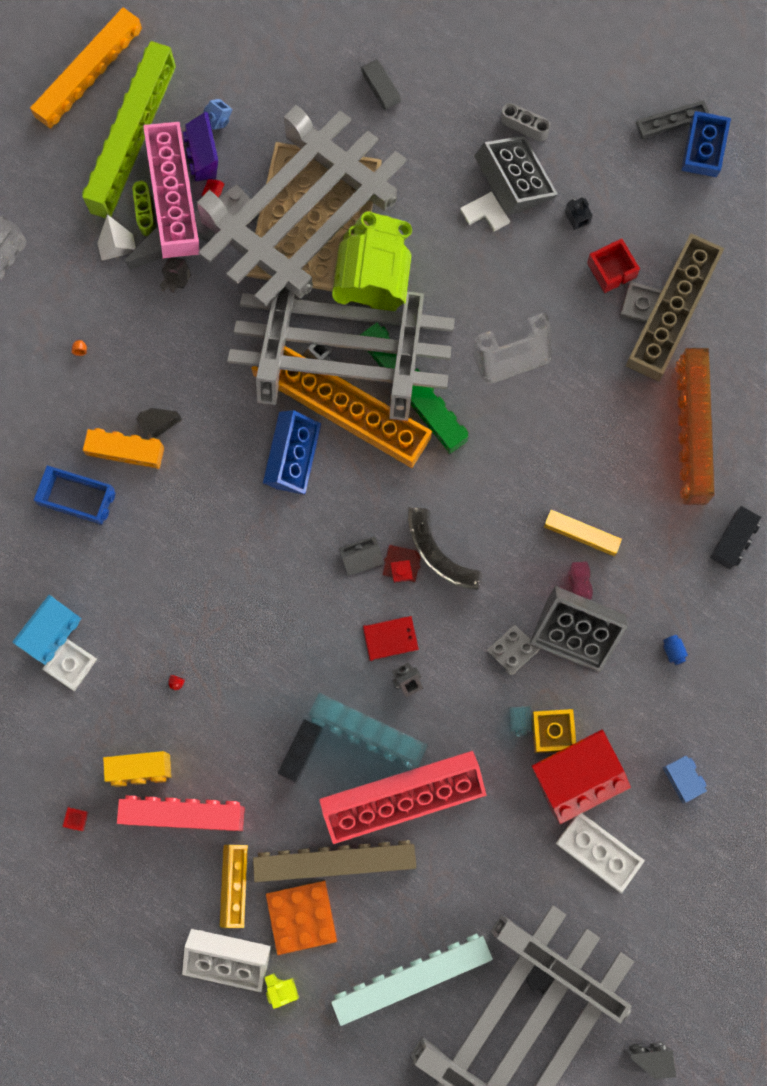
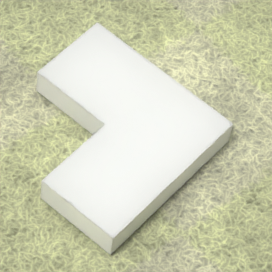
M492 192L460 208V212L468 225L485 217L492 230L496 231L510 223L509 218Z

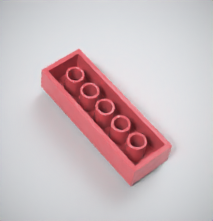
M125 795V799H119L117 824L243 831L245 807L240 806V802L226 801L225 805H221L220 801L206 800L205 804H203L198 799H185V803L180 802L181 799L165 798V801H161V798L145 797V800H141V797Z

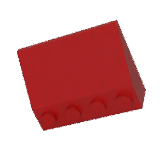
M603 730L532 765L549 808L560 824L631 788L625 771Z

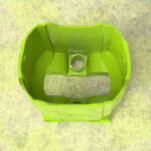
M364 212L356 221V224L345 232L343 241L338 246L332 298L342 305L352 301L369 305L372 309L396 311L399 306L405 304L411 253L404 245V241L412 233L411 225L406 221L389 216Z

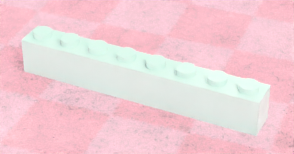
M476 933L467 937V942L459 944L458 941L447 946L449 949L442 953L440 950L428 954L430 958L424 961L418 958L410 962V967L403 969L400 966L391 970L392 974L384 977L383 974L372 979L373 983L365 985L363 982L354 986V991L346 994V991H342L334 995L335 999L331 1003L340 1026L493 960L482 935L478 936Z

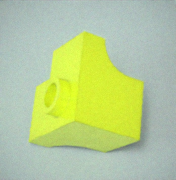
M274 973L264 977L268 987L266 996L273 1009L299 998L293 977L287 980H280Z

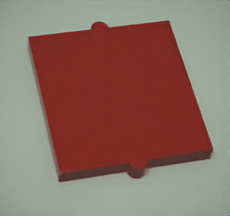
M389 545L387 558L384 559L383 576L393 578L392 562L410 560L413 580L409 581L416 582L418 569L421 568L419 564L422 552Z

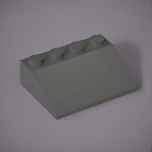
M526 136L484 142L474 155L506 215L521 213L558 195Z
M555 586L545 603L530 644L601 672L628 627L626 615Z

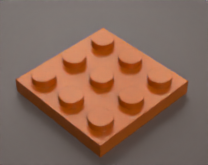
M326 881L266 894L277 955L338 942Z

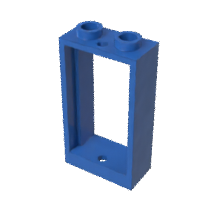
M47 465L34 501L40 506L102 525L109 515L108 507L110 502L114 501L116 493L114 492L115 489L109 484ZM59 477L104 491L105 495L97 516L49 502L48 499L56 478Z

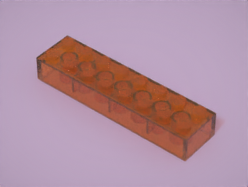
M686 348L683 354L680 355V360L676 362V372H679L677 390H680L677 407L680 408L681 414L678 415V426H681L678 442L682 444V451L679 452V462H682L680 480H683L680 497L683 499L684 505H707L715 496L709 348Z

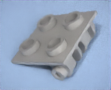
M514 625L486 651L505 668L509 675H513L531 657L536 655L541 648L531 645V639Z

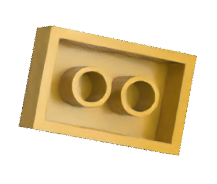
M164 751L103 757L104 780L107 783H111V786L124 787L127 786V782L143 785L147 784L146 780H151L154 783L166 782V778H172L170 754Z

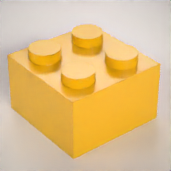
M573 709L535 711L531 714L535 754L559 752L576 743Z

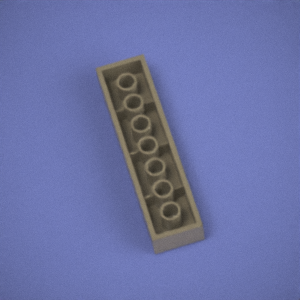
M690 233L627 361L626 367L660 382L725 248Z

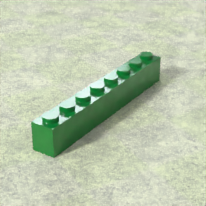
M375 323L360 334V336L390 339L387 329L384 326L381 327L378 323ZM368 351L380 367L395 369L397 354ZM413 385L411 407L447 452L451 454L468 442L469 433L463 425L460 426L458 424L456 415L451 410L448 411L446 409L444 400L434 394V389Z

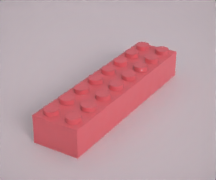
M470 751L319 800L332 843L336 844L487 795L479 764L474 752Z

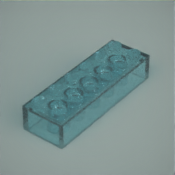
M321 693L318 694L309 713L312 723L322 728L326 725L330 727V732L338 736L342 734L347 735L349 741L357 745L361 742L366 745L367 750L373 753L380 751L384 753V758L392 762L397 759L402 762L401 766L409 770L419 767L428 747V744Z

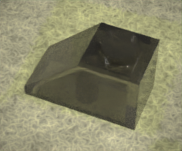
M157 408L145 409L135 418L148 438H157L182 420L177 411Z

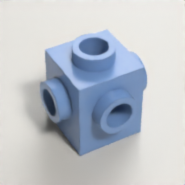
M221 99L209 101L203 112H208L211 129L215 130L227 126L233 109Z

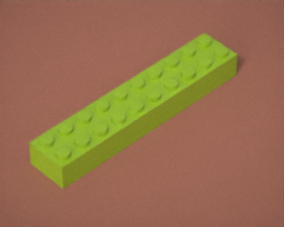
M150 41L148 47L144 49L143 59L137 65V73L130 81V89L124 95L123 105L117 111V119L110 127V135L103 143V151L97 157L96 167L90 173L89 183L82 192V197L90 214L105 219L107 214L110 217L113 215L144 143L143 125L152 124L176 68L171 47Z

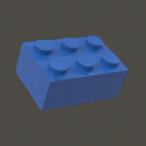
M698 111L694 112L690 121L681 171L711 177L718 176L722 168L731 122L730 117Z

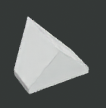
M107 214L97 243L102 261L131 254L136 249L133 234Z

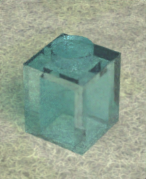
M530 706L509 708L510 733L515 732V736H526L527 732L531 731Z

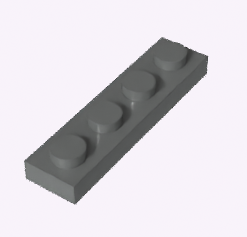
M703 100L636 121V126L641 139H645L688 126L695 111L709 113V110Z

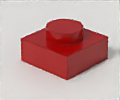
M208 179L202 196L210 190L219 198L225 184L220 180Z
M410 560L391 563L394 583L413 580Z
M67 807L63 827L84 831L88 811Z

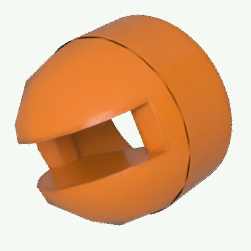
M82 340L75 341L72 345V354L76 356L86 355L87 346Z

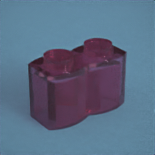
M586 561L573 562L568 572V578L572 585L571 592L591 600L593 589L589 581L590 567Z

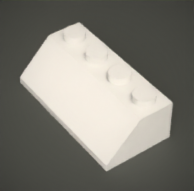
M191 929L184 948L182 975L262 992L271 946Z

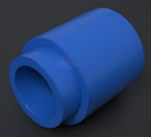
M678 635L664 639L663 648L669 662H674L675 665L686 662L685 658L688 657L682 639H679Z

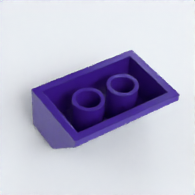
M204 112L186 123L185 131L182 132L183 142H187L188 146L186 148L187 159L191 160V164H189L190 174L194 175L195 181L216 179L219 160L208 112Z

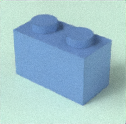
M687 755L663 767L682 803H686L707 792L705 780L702 776H698L695 771L696 765L692 758H688Z

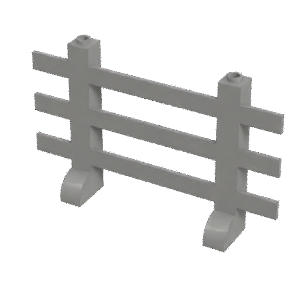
M295 105L284 116L286 138L301 150L234 217L228 213L223 202L210 190L197 202L201 223L216 233L198 252L199 255L208 262H211L228 244L237 249L244 256L226 273L237 284L256 265L263 269L272 278L254 297L265 306L284 287L300 299L312 290V277L302 268L368 200L384 211L389 206L392 207L397 201V189L387 181L407 159L395 151L375 172L371 171L359 162L379 141V138L369 131L347 152L337 146L331 140L351 121V118L342 111H339L318 132L313 128V124L307 114ZM313 158L328 169L262 238L246 227ZM341 179L357 190L290 259L274 248Z
M286 287L266 306L257 300L254 294L242 293L240 307L270 310L268 324L236 321L234 328L235 335L264 338L262 353L230 349L227 363L258 367L256 377L257 403L276 405L280 369L393 383L389 419L404 421L409 419L413 385L447 389L448 375L415 371L416 356L450 360L452 346L418 343L420 328L453 332L454 318L422 315L424 293L407 292L403 312L294 299L295 294ZM291 313L398 325L401 326L399 340L294 328L289 327ZM286 341L393 353L397 354L395 369L284 356L283 353Z
M552 905L532 936L501 914L490 932L498 940L519 953L518 959L452 1060L446 1057L431 1042L422 1037L411 1053L413 1062L418 1068L438 1081L436 1086H506L569 988L588 1002L535 1084V1086H556L602 1012L620 1024L629 1017L632 1006L615 994V991L634 961L622 952H619L599 983L580 970L600 939L596 934L586 928L565 959L547 947V944L567 914ZM536 965L552 976L554 980L543 994L487 1084H485L466 1070L533 966Z

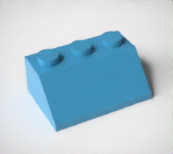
M48 595L12 642L46 665L47 662L54 658L55 651L59 646H62L70 633L77 628L82 618Z

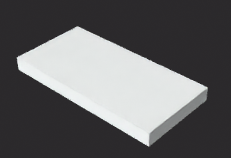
M583 813L572 819L555 843L621 894L645 861Z

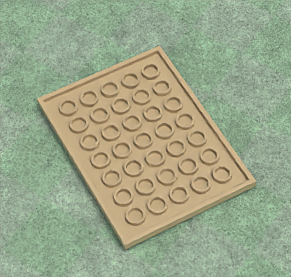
M275 143L267 183L301 150L299 147L291 144ZM362 157L359 162L373 172L382 164L380 159ZM313 158L259 213L255 234L262 238L328 169ZM341 179L274 248L290 259L357 190ZM368 200L302 268L312 277L313 288L333 291L338 246L343 241L345 232L356 224L359 217L364 212H372V201ZM257 265L246 275L247 277L270 280L272 276Z

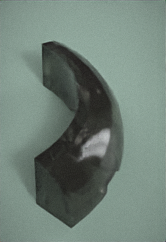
M408 507V522L411 536L424 562L445 580L460 587L479 590L482 572L460 566L451 561L442 552L432 532L430 511L426 508Z

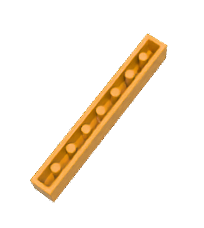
M122 7L30 107L34 117L50 129L53 125H56L64 113L71 109L75 101L83 96L85 90L94 84L96 78L105 72L107 66L117 59L118 54L128 47L134 37L139 35L142 29L139 18Z

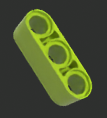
M137 181L132 186L136 220L142 235L148 237L156 229L152 196L148 184L144 181Z

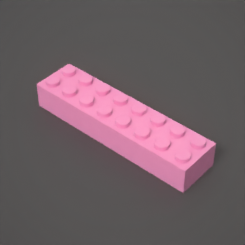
M180 122L143 125L162 257L172 258L199 255V239Z

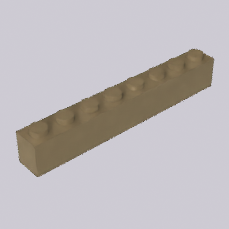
M410 840L398 841L396 846H390V842L378 843V847L370 848V844H359L358 849H350V845L338 846L336 851H330V847L318 848V852L310 853V849H299L298 854H290V850L278 851L276 856H270V852L258 853V857H253L254 882L416 869L415 845L410 844Z

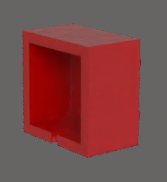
M622 238L590 253L587 261L589 268L604 293L619 287L620 282L623 285L637 278L640 267Z

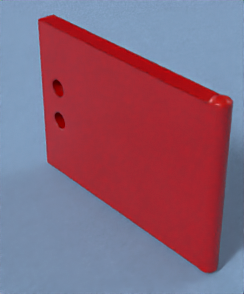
M412 616L363 626L370 661L419 650Z

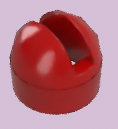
M170 675L168 685L175 691L180 690L184 685L185 679Z

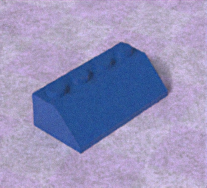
M295 410L279 412L263 484L278 490L298 494L306 493L321 427L320 422Z

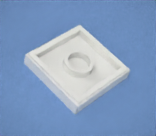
M67 639L62 646H59L55 651L54 658L47 662L42 670L75 691L97 658Z

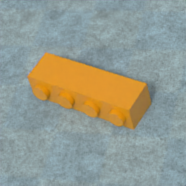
M94 428V430H87L83 452L86 456L160 469L164 446L160 440L155 438L146 440L138 435H131L129 437L124 436L120 432L113 431L112 433H107L103 429Z

